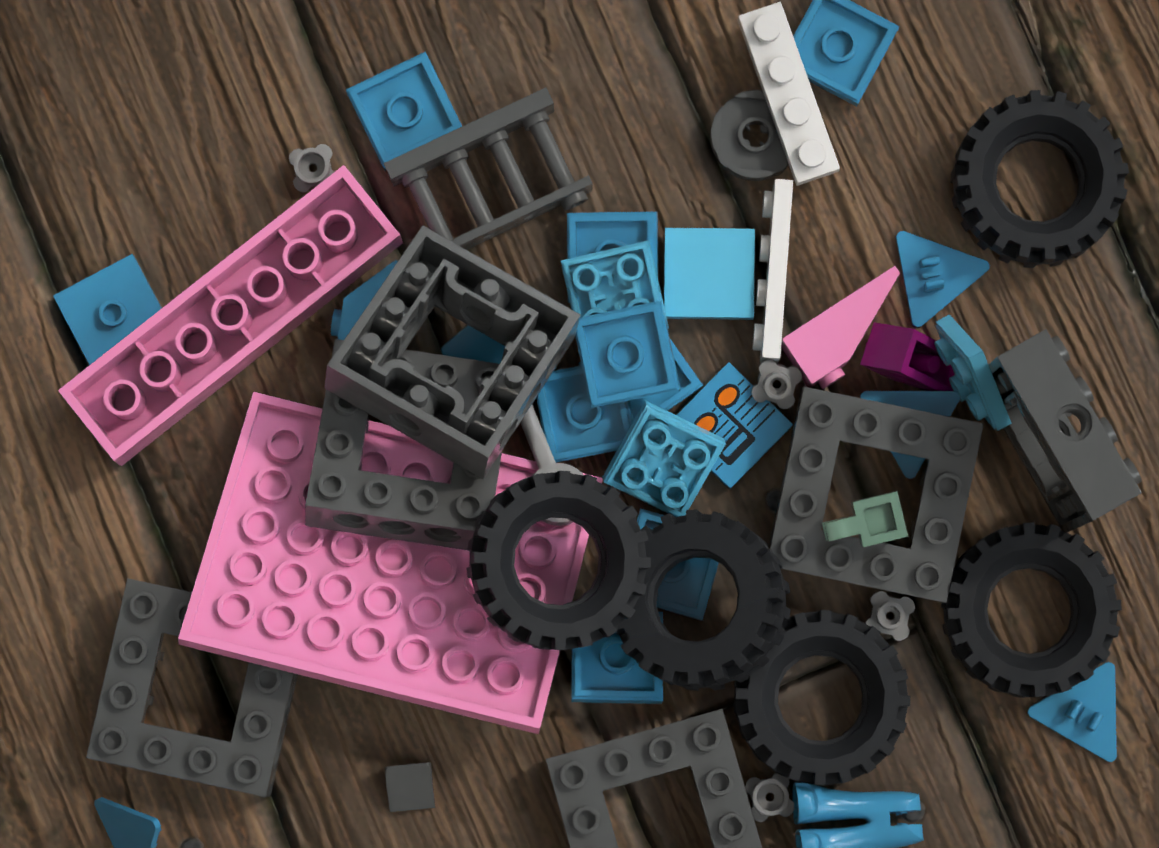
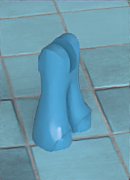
M802 782L793 783L792 801L794 802L793 819L795 824L849 819L866 820V824L853 827L797 829L795 832L796 848H899L924 841L922 824L897 823V825L891 826L890 814L896 813L897 816L907 812L921 811L919 794L904 791L852 792Z

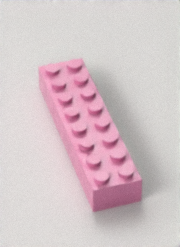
M343 165L58 391L113 461L122 466L403 244L401 235Z

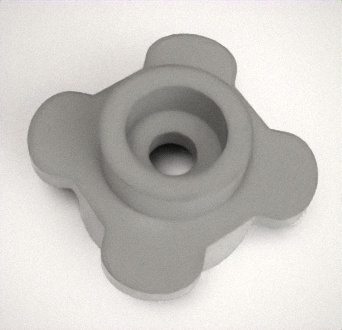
M319 144L316 148L295 149L290 153L289 162L294 166L296 174L293 184L298 191L307 192L311 187L319 185L334 173L330 163L333 153L329 146ZM311 164H315L317 166V170L315 172L309 171V166Z
M772 359L762 361L759 365L758 384L753 386L751 390L753 398L760 403L766 400L777 403L781 409L790 408L795 402L793 396L795 386L802 380L800 369L796 366L787 368L785 365L775 363ZM775 380H779L781 382V386L779 388L773 387L772 384Z
M884 591L873 594L870 600L873 606L871 618L865 624L870 627L874 626L882 634L892 635L896 641L906 639L910 633L907 626L909 615L915 610V604L909 597H902L901 599L892 598ZM887 612L894 613L893 620H888L886 618Z
M774 773L771 778L760 780L757 777H752L746 782L745 789L751 796L753 805L751 810L754 820L763 822L768 816L780 814L783 817H788L793 813L794 802L789 799L787 790L790 783L789 778ZM769 792L774 795L773 801L770 802L765 798Z

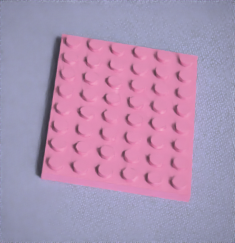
M253 392L178 637L179 645L539 734L560 650L538 649L522 642H516L507 637L508 634L498 626H493L488 621L487 617L489 616L482 606L476 603L473 597L475 591L472 580L467 577L466 568L469 567L470 551L305 526V504L322 408ZM369 420L368 433H365L361 471L450 484L453 469L452 461L389 425ZM502 453L496 495L509 488L511 484L533 476L539 470L536 461ZM593 476L597 478V482L602 484L603 478ZM539 521L523 533L515 549L514 567L520 584L530 596L546 604L564 605L573 601L589 534L582 526L574 522L568 525L556 526Z

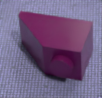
M873 323L860 365L888 379L925 391H953L949 378L955 374L951 364L946 366L940 358L934 344L936 340L915 329Z

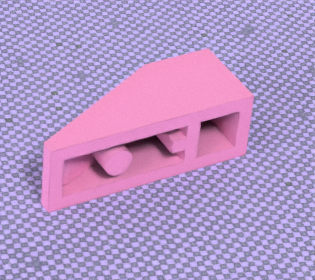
M896 266L890 268L782 338V350L792 365L800 369L802 380L807 387L811 388L819 383L821 388L825 389L845 375L841 368L850 360L900 274Z

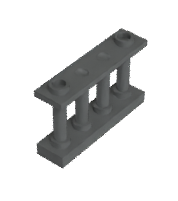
M546 87L384 163L393 187L402 183L404 188H410L428 228L466 250L559 206H562L564 211L583 204L588 200L586 194L592 191L593 185L589 175L574 181L547 125V122L550 120L548 115L554 112V102ZM523 126L526 131L531 130L558 187V190L535 201L506 142L509 140L508 133ZM480 146H484L485 150H491L518 209L496 219H493L466 162L469 158L467 153ZM442 164L445 169L450 168L477 224V228L454 239L425 180L429 177L427 171Z

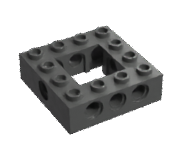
M422 225L328 363L325 389L484 479L574 340L581 315ZM434 306L506 346L501 363L490 379L485 377L481 383L478 398L466 415L463 414L464 399L456 389L449 385L445 388L416 372L414 365L399 359Z
M1045 329L997 356L989 364V367L1012 423L1004 427L1003 430L1062 531L1067 533L1096 520L1141 494L1142 492L1137 484L1142 482V479L1133 462L1129 458L1122 459L1113 443L1117 442L1118 438L1109 421L1105 417L1099 419L1091 407L1090 402L1094 400L1089 386L1081 376L1074 378L1066 362L1070 360V356L1063 342L1058 336L1051 338ZM1072 414L1079 419L1081 424V431L1076 433L1068 419Z
M335 339L332 357L344 340ZM406 349L399 358L414 365L416 372L445 388L449 385L456 389L464 399L463 414L465 415L478 398L480 386L485 377L490 379L499 366L498 363ZM326 390L305 504V526L467 550L468 541L472 539L477 526L475 525L477 518L480 514L484 513L490 505V501L496 495L502 451L484 479L453 463L450 484L361 471L365 433H368L370 414Z
M801 387L768 546L770 551L779 558L783 566L781 569L946 603L983 423L809 387ZM839 441L929 459L928 466L923 470L919 485L922 486V494L915 521L912 520L911 548L900 547L886 542L861 547L859 538L853 536L833 541L825 540L824 532L821 530V523L825 514Z
M127 578L86 758L262 797H271L298 674L249 662L231 742L219 738L182 732L173 728L145 724L148 705H153L154 696H150L157 663L158 660L163 661L165 653L160 651L164 633L179 636L192 592Z
M723 709L546 759L570 848H618L603 795L604 790L688 766L692 768L695 789L701 800L708 826L707 831L714 848H762Z

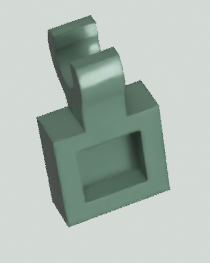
M897 491L852 501L853 516L821 523L826 541L838 540L858 534L861 547L908 537Z

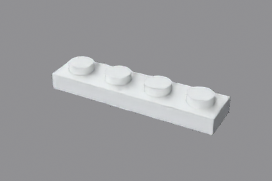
M781 1L739 15L737 20L796 186L839 172L840 166Z
M775 179L772 191H764L762 217L770 218L769 235H761L759 262H767L766 280L758 279L756 290V306L764 307L763 324H754L752 350L761 351L760 363L766 359H772L775 363H778L781 356L793 180Z

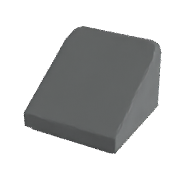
M431 762L385 767L390 812L435 808Z

